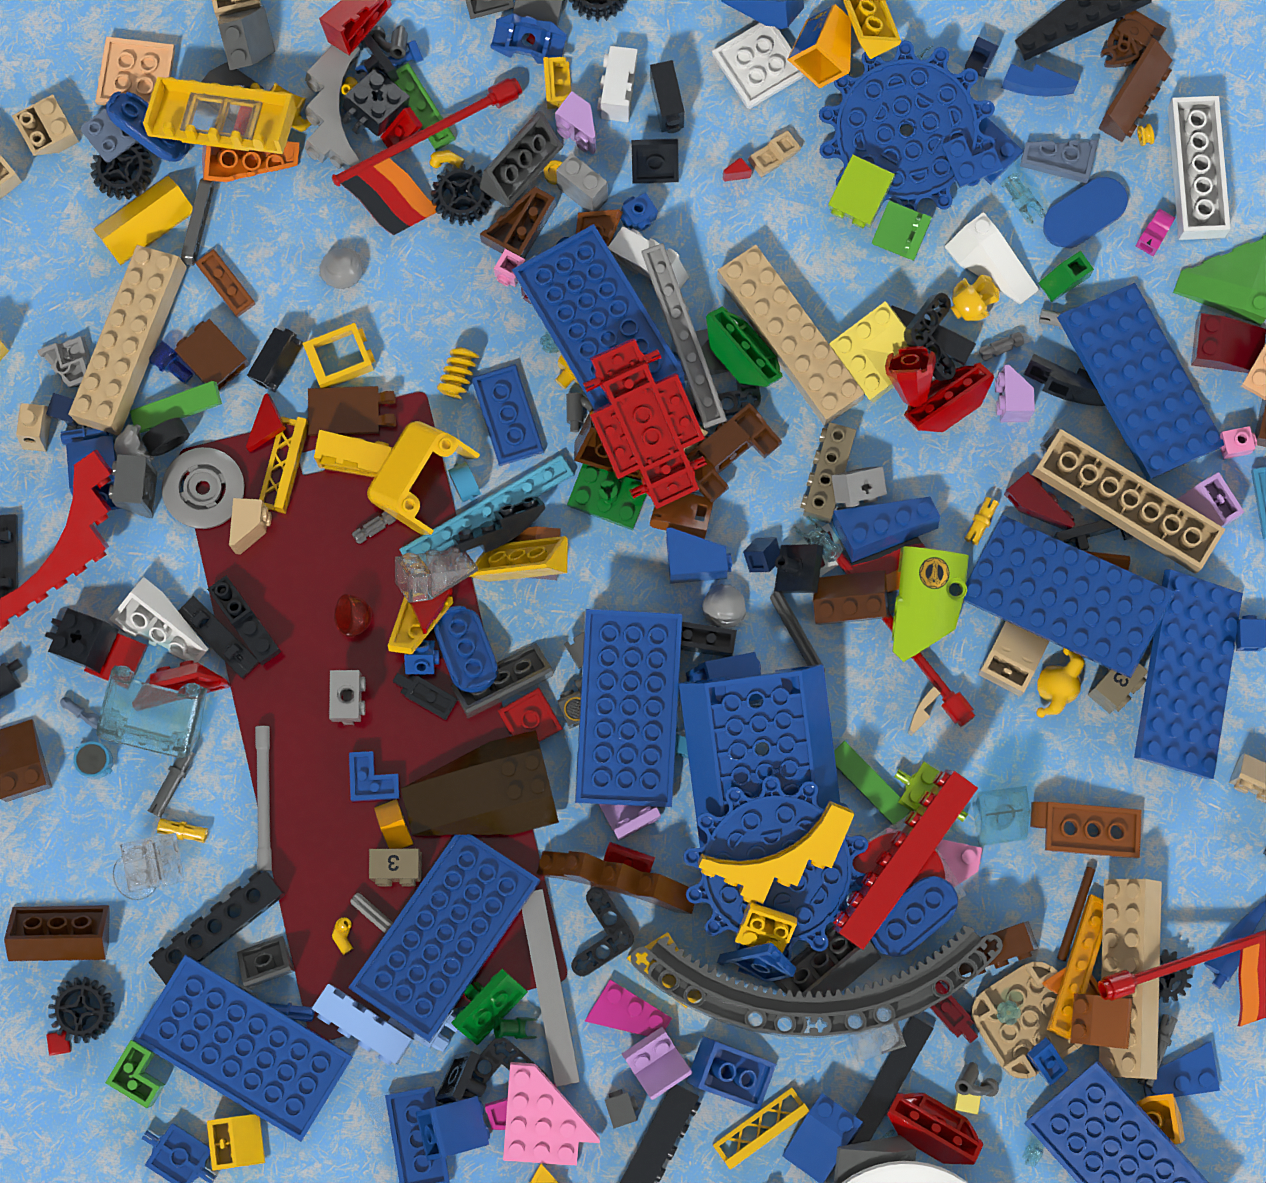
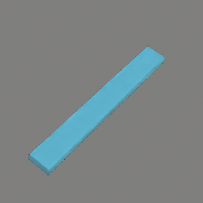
M561 454L433 529L432 535H423L399 550L410 569L414 570L455 546L452 536L457 535L461 530L477 528L486 521H496L494 512L500 510L501 507L518 504L527 497L540 496L574 476V473Z

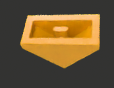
M397 799L374 808L389 849H403L414 844Z

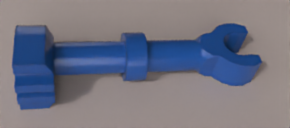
M415 40L407 43L410 51L406 52L403 58L387 57L395 69H397L396 66L410 60H414L416 63L423 61ZM364 65L355 68L357 74L365 72L366 76L369 74Z

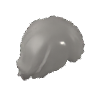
M344 247L330 250L321 261L319 276L322 277L327 285L334 288H350L361 279L363 269L361 258L356 251Z
M138 424L135 426L126 425L125 430L118 435L114 443L116 456L117 454L145 456L150 463L154 460V456H151L146 451V448L143 447V442L140 441L139 431L141 426Z
M731 584L715 586L707 593L702 604L705 619L717 627H735L745 618L747 613L744 596L738 589L732 587Z

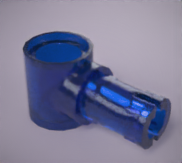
M163 341L149 357V362L153 366L156 365L159 371L172 373L184 384H187L194 375L179 362L177 353Z

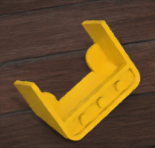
M415 421L409 423L403 430L370 484L367 496L373 504L420 535H432L434 530L415 518L420 509V502L414 494L409 492L410 488L432 452L441 457H448L456 452L467 460L476 459L480 454L451 434L423 422Z

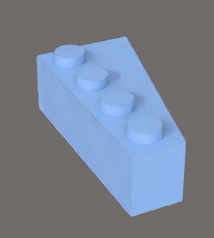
M330 984L326 986L312 1007L314 1011L319 1013L317 1017L328 1025L331 1022L339 1027L337 1031L347 1038H350L351 1035L360 1040L358 1042L359 1046L368 1052L371 1049L375 1050L380 1054L378 1058L389 1066L392 1062L398 1065L414 1040Z

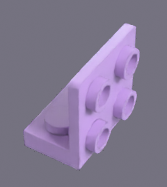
M599 804L618 841L661 819V815L655 806Z
M663 1027L622 1053L625 1061L651 1100H654L692 1074L691 1069Z

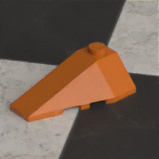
M287 141L283 154L203 145V180L230 182L236 179L298 166L300 143Z

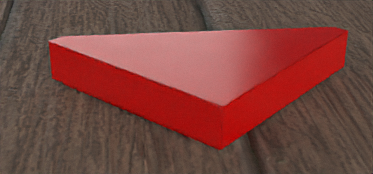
M268 393L263 396L246 444V448L250 452L286 430L279 412Z
M451 585L409 597L410 605L423 634H427V629L433 620H436L449 595H452Z

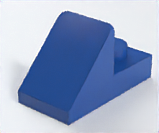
M1046 1037L1026 1055L1028 1061L1050 1086L1069 1070L1053 1044Z

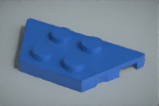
M772 943L722 953L717 960V963L722 966L727 963L736 964L739 966L738 972L753 976L764 982L793 977L796 971V967Z

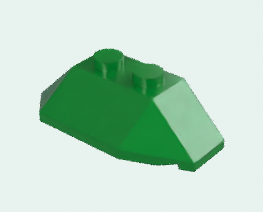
M723 306L708 313L706 321L709 347L739 383L768 387L783 377L782 372H780L777 356L745 320L728 312Z

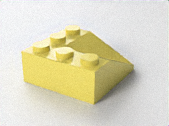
M886 301L829 343L867 398L873 403L894 388L885 370L887 356L891 353H894L895 356L899 354L898 349L909 347L904 340L906 327Z

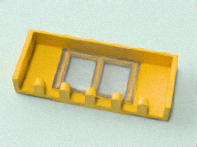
M157 77L143 125L147 135L150 137L243 151L255 150L283 154L296 112V106L292 94L283 91L272 92L259 88L249 89L241 86L220 85L218 83H202L196 80L187 81L173 77Z

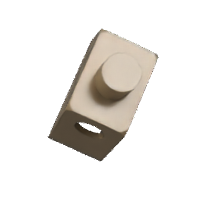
M21 403L16 436L23 450L47 452L52 418L46 414L48 406Z

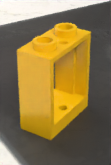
M355 323L303 343L320 388H331L374 371L371 363L376 361L371 349H365L363 342H366L367 339L363 329H357ZM353 334L364 362L326 376L315 349Z

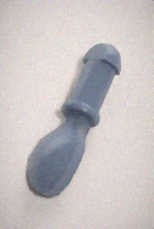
M68 697L61 698L60 704L63 708L72 712L77 718L80 717L93 728L102 729L104 722L100 716L95 713L84 712L85 708H81Z

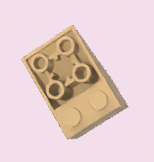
M1005 621L978 675L1021 697L1034 675L1049 641Z

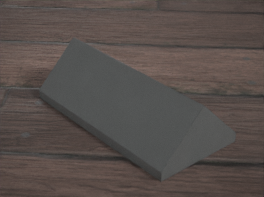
M538 111L483 171L480 189L505 207L512 205L563 148L542 111Z
M536 643L497 662V677L494 683L483 691L471 693L459 689L455 684L451 685L467 719L553 676L552 667Z

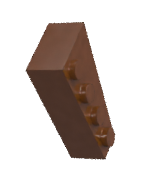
M1029 921L991 933L1001 939L1003 947L1001 952L988 966L994 965L995 969L1008 965V959L1017 957L1018 961L1031 957V951L1039 949ZM987 940L985 941L987 947L984 951H982L980 948L977 949L978 951L984 953V955L987 958V961L990 958L986 954L991 950H994L995 952L997 950L995 948L996 942L994 940L991 942H988ZM960 965L959 972L961 975L972 973L968 965ZM984 969L978 975L986 973V970Z

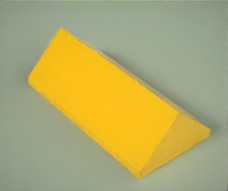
M843 0L857 39L870 59L900 45L901 39L886 0Z
M166 176L93 230L121 266L132 258L136 245L148 247L191 216L193 207L179 186L169 176Z
M566 536L511 542L487 553L483 551L468 571L469 577L493 582L567 573L568 539Z

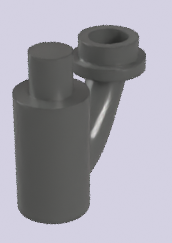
M375 26L371 29L369 34L383 51L390 53L395 59H401L405 56L408 39L405 27L397 26L392 32L391 43L385 41L386 34L383 28Z
M581 393L566 394L567 423L570 424V432H580V424L583 423V407L589 412L591 409H594L588 398Z
M970 1062L962 1068L955 1083V1089L961 1095L970 1094L973 1096L986 1095L993 1097L998 1093L999 1087L997 1081L992 1078H987L982 1081L980 1086H976L975 1082L979 1071L978 1065L974 1062Z

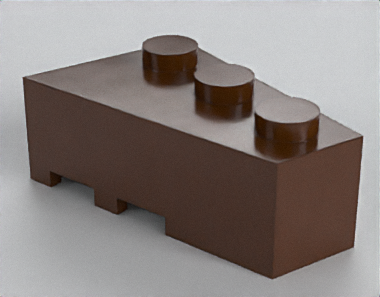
M533 187L503 216L501 215L493 225L480 233L481 243L500 253L507 249L525 259L556 207L555 197L537 187Z

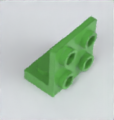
M889 201L872 244L915 261L932 217Z

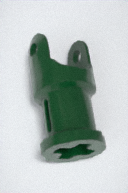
M497 1016L493 1027L495 1038L501 1039L503 1036H514L515 1039H535L537 1036L526 1035L525 1026L527 1021H538V1019L530 1017L503 1019V1017Z

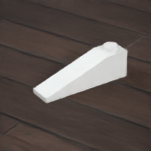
M984 212L965 225L944 247L959 266L973 272L977 277L980 275L991 277L994 285L999 288L1001 293L1020 305L1039 291L1000 231Z

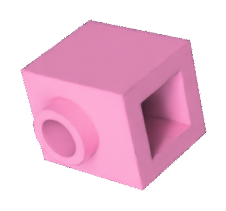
M505 249L494 267L496 280L505 286L510 284L516 287L518 281L512 269L523 264L526 260Z
M1250 426L1223 431L1220 434V439H1223L1224 446L1220 448L1223 460L1249 455L1256 449L1257 438L1254 432L1251 433Z

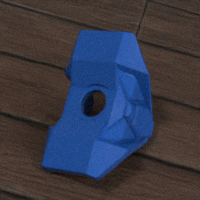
M513 13L496 19V27L490 47L509 58L514 53L533 57L537 64H544L543 57H562L567 34L551 21H538L533 17H521ZM527 33L535 36V43L532 46H525L522 43V37Z

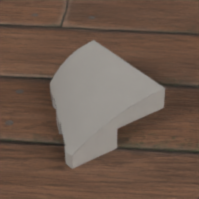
M79 336L61 344L54 343L37 350L38 354L50 363L51 368L61 375L62 380L68 387L80 386L91 359L85 337Z

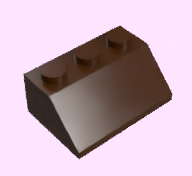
M886 570L819 577L817 593L813 594L815 624L826 625L890 618Z

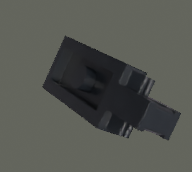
M397 673L393 679V683L403 688L400 693L407 699L445 721L458 702L457 698L417 675L411 674L409 678H406Z

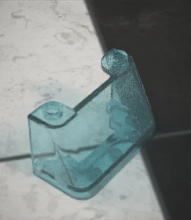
M114 666L110 672L97 724V736L104 740L172 757L184 758L190 755L200 739L207 688L200 687L196 683H188L177 691L134 680L135 674L129 667Z

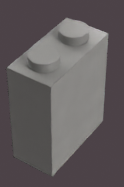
M572 153L556 170L558 189L587 212L598 211L608 200L607 181Z

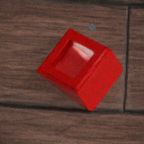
M739 158L723 170V180L726 182L751 178L752 170L742 158Z

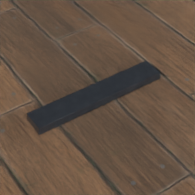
M914 1016L911 1017L855 1116L863 1121L864 1126L851 1144L866 1142L872 1139L933 1031V1027Z

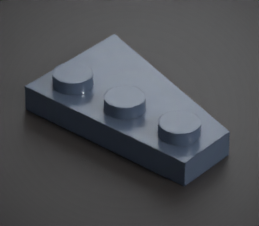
M1078 140L1069 141L1068 143H1055L1054 141L1026 142L1020 167L1087 184L1098 140L1078 143Z

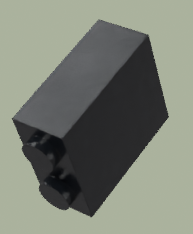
M673 60L651 64L650 84L661 132L676 133L681 128H684L685 111Z

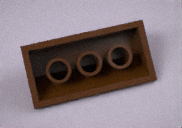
M1151 39L1099 126L1101 131L1120 142H1123L1126 136L1131 138L1137 128V125L1134 124L1138 117L1141 119L1144 117L1149 108L1146 105L1148 100L1152 99L1154 101L1161 89L1158 87V84L1161 80L1165 82L1172 71L1169 68L1172 59L1156 39Z
M109 905L12 907L4 937L8 961L106 960L109 946Z

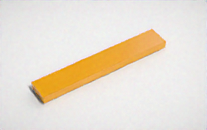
M1091 894L1087 898L1047 1027V1031L1066 1039H1071L1074 993H1086L1102 941L1103 899Z

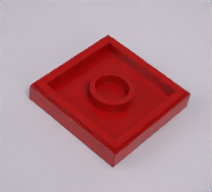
M117 633L100 673L87 668L84 671L129 690L148 646Z
M540 687L498 710L511 736L536 730L538 741L541 742L563 729Z

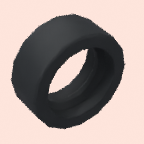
M172 418L150 429L143 436L142 441L151 456H159L180 446L189 438L190 433L181 418Z

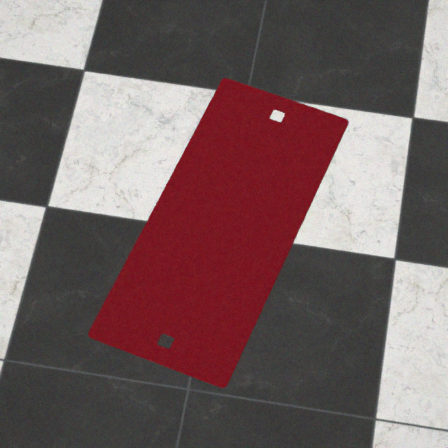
M415 392L396 397V404H379V416L395 414L396 427H380V434L343 436L361 438L372 443L376 441L384 442L393 448L409 423L420 421L435 427L428 397L423 392ZM285 424L286 430L283 431L286 439H289L293 435L295 426ZM307 431L302 453L315 450L318 436H309ZM245 433L184 448L179 455L188 450L202 447L224 452L236 462L242 472L245 485L243 499L259 500L276 436L252 452L246 448L250 433ZM288 445L278 450L277 456L281 462L287 458ZM432 452L409 492L414 494L420 502V509L415 518L433 530L455 517L456 512L443 458ZM299 462L286 514L268 510V512H271V525L267 526L266 533L242 554H235L229 546L231 518L213 528H195L208 588L227 575L281 650V653L263 666L259 663L244 679L226 662L225 665L256 802L257 750L255 745V727H270L269 794L272 873L275 882L285 893V896L279 900L302 1006L313 1007L326 986L330 984L388 1022L390 1016L348 988L385 936V933L355 908L350 900L355 894L360 893L394 923L422 882H416V886L412 887L402 886L400 882H392L390 887H380L369 879V849H389L374 808L396 799L351 801L349 753L373 751L375 775L399 774L400 799H397L414 843L403 849H419L422 852L423 881L454 835L412 836L401 788L490 741L510 737V734L498 713V710L503 708L502 702L467 719L458 701L445 721L407 699L400 693L403 688L393 683L397 673L406 678H409L411 675L405 674L404 653L391 652L388 649V643L406 591L426 593L451 585L453 593L449 597L453 598V604L450 607H466V609L476 612L481 619L472 577L468 575L470 569L465 551L460 552L456 546H453L416 569L411 570L399 549L423 535H420L398 519L390 525L386 524V528L372 537H366V541L358 544L352 533L358 528L363 529L364 524L377 516L381 517V513L384 512V510L373 504L367 496L368 488L375 477L329 469L303 475ZM282 467L272 472L271 478L275 484L281 480ZM187 472V473L184 475V477H183L184 481H185L186 477L190 474V472ZM201 481L196 486L197 493L201 495L207 494L210 490V484L206 481ZM225 483L222 484V492L219 499L216 501L217 504L222 500L225 494ZM273 490L268 493L264 503L274 505L277 491ZM210 594L214 616L254 656ZM433 628L424 640L435 641V650L440 652V663L435 664L434 674L412 675L419 676L457 698L451 687L454 683L449 675ZM330 670H359L362 674L361 677H365L366 689L361 691V701H365V715H361V722H354V725H344L342 722H332L329 719ZM533 830L514 835L472 834L540 879V883L535 890L543 889L556 960L562 982L567 977V968L545 878L536 874L540 857ZM522 909L471 982L473 986L474 982H479L484 988L491 978L503 969L526 990L537 988ZM343 917L351 921V928L347 939L354 948L345 955L342 954L332 939L335 923ZM465 993L454 1009L467 1006L471 1002L465 997ZM314 1011L313 1020L311 1022L306 1021L308 1029L326 1040L344 1037L343 1034L337 1031L339 1028L332 1022L329 1025L317 1017L319 1013Z

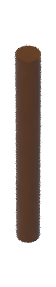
M1086 867L1057 955V959L1066 962L1096 871L1094 868Z

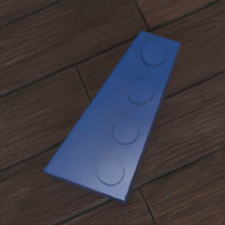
M930 496L833 511V525L852 562L936 530L939 527L940 514Z

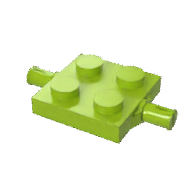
M923 762L918 771L912 776H909L899 768L894 778H897L906 785L898 803L910 811L916 812L921 805L918 803L919 799L925 791H931L935 785L932 782L940 771L926 762ZM962 810L957 818L963 822L968 813Z

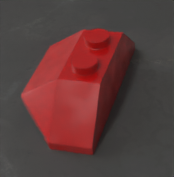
M976 363L974 366L956 368L952 379L944 381L936 379L931 382L927 402L919 407L908 405L904 416L918 431L944 432L982 405L994 380V375L981 363Z
M193 660L180 663V667L171 669L170 666L156 669V673L150 674L132 704L133 708L139 711L230 688V683L198 662L194 663Z
M897 1093L887 1113L898 1136L901 1135L914 1147L942 1164L974 1165L984 1145L966 1117L925 1093Z

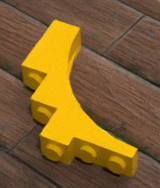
M829 801L822 816L811 830L788 848L760 859L744 861L722 860L701 854L698 860V867L701 868L703 874L710 877H715V874L724 878V882L737 887L738 884H741L739 892L743 896L742 899L744 901L763 904L774 877L777 878L778 883L790 887L791 884L798 886L808 860H812L811 864L818 868L824 869L825 866L832 868L854 817V812L849 808Z

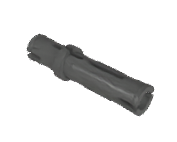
M184 747L181 748L173 766H169L168 770L170 771L147 811L162 818V814L181 779L186 777L187 774L185 772L196 755L195 753Z
M1167 1014L1162 1015L1158 1028L1157 1073L1167 1046H1170L1172 1043L1170 1038L1178 1021L1173 1016H1171L1169 1021V1015ZM1139 1079L1138 1083L1142 1086H1145L1146 1083L1147 1088H1153L1155 1079Z

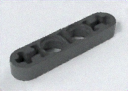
M203 178L200 179L181 254L183 263L194 266L197 260L214 191V181L203 180Z

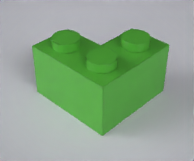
M133 1039L130 1040L105 1082L145 1108L154 1105L166 1085L145 1072L155 1053Z

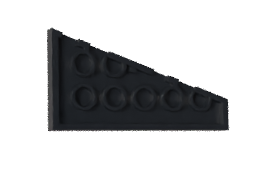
M1065 0L1015 40V44L1024 61L1148 5L1152 3V0Z

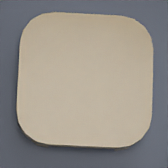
M1033 961L1019 967L981 991L974 998L971 1005V1018L974 1026L1000 1067L1008 1075L1015 1078L1029 1079L1039 1074L1028 1061L1026 1055L1045 1037L1053 1044L1061 1058H1064L1083 1045L1070 1043V1039L1047 1031L1057 994L1046 988L1042 983L1058 973V971L1053 966L1044 962Z

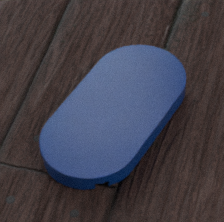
M119 91L111 95L106 104V111L110 120L117 127L161 159L176 162L186 156L190 149V143L147 135L143 121L149 103L131 92H126L125 94Z
M1109 177L1093 179L1048 210L1043 221L1045 237L1051 244L1057 247L1074 248L1082 244L1123 215L1128 204L1125 188L1120 182Z
M450 607L434 626L435 637L449 675L455 686L463 691L471 693L483 691L494 683L498 668L481 619L476 612L466 609V607Z
M930 876L916 882L903 893L872 937L875 947L881 953L892 957L904 956L913 951L953 917L958 906L956 890L950 882L941 877Z

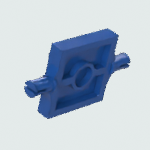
M174 1123L170 1125L166 1133L160 1138L148 1130L144 1133L145 1135H143L142 1140L153 1146L152 1154L145 1164L146 1167L170 1183H193L199 1177L208 1183L214 1182L217 1175L205 1169L207 1160L210 1157V1147Z

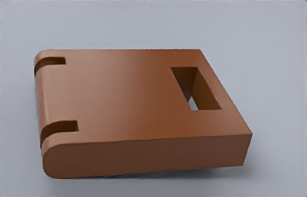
M688 494L658 509L654 507L650 526L665 531L666 528H674L705 539L713 502L710 503L703 496ZM695 516L705 517L704 522L695 520Z

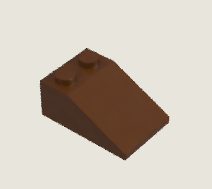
M588 414L574 442V461L614 472ZM639 470L626 475L627 477L641 480Z
M33 719L0 729V799L9 802L53 788Z

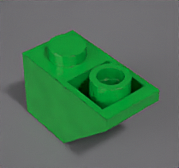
M1080 250L1058 265L1038 284L1050 301L1053 302L1090 278L1094 268Z

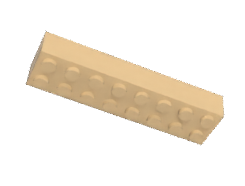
M756 244L718 269L717 279L759 337L777 356L782 369L824 426L863 400L865 394Z
M136 245L69 411V415L77 424L119 435L122 432L187 268L179 256Z
M1062 429L1056 434L1032 475L1194 574L1203 568L1226 530Z
M1104 879L1101 980L1105 976L1123 970L1136 974L1160 966L1161 881L1150 879ZM1159 977L1138 984L1133 994L1122 997L1132 999L1128 1049L1099 1046V1062L1114 1078L1157 1080Z

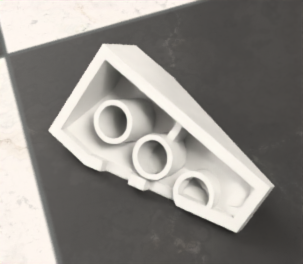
M144 577L109 619L127 634L133 637L139 635L149 640L148 644L153 646L157 644L168 649L170 654L185 661L193 660L196 663L208 650L165 594Z

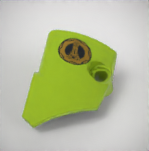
M908 546L900 549L898 572H901L899 594L896 597L894 609L892 652L902 662L910 659L956 629L963 599L967 592L966 580L969 555ZM952 583L960 587V594L956 597L952 596L949 592V587Z

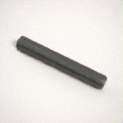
M777 591L770 596V600L808 666L822 664L782 592Z

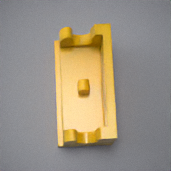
M543 57L547 109H556L561 106L571 93L569 62H567L566 57Z

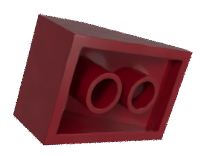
M1201 313L1195 324L1191 366L1249 373L1265 345L1266 329L1226 316Z

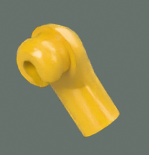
M347 77L342 83V93L344 95L358 84V81L354 77Z
M450 150L433 152L430 156L429 164L433 168H439L441 163L448 162L460 169L465 159Z
M345 917L336 921L332 933V939L343 955L354 949L347 939L351 928V921Z

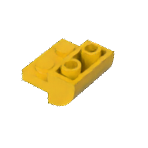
M750 902L745 908L742 922L735 936V942L749 947L772 943L783 954L786 944L789 943L797 925V917Z

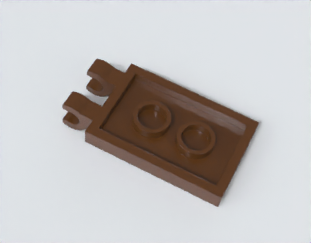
M378 386L308 388V435L318 436L319 430L339 435L380 434V427H396L395 414L379 416V404H396V395L394 391L379 393Z

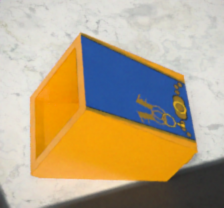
M834 4L807 19L787 58L790 63L819 89L850 72L851 20L849 16Z

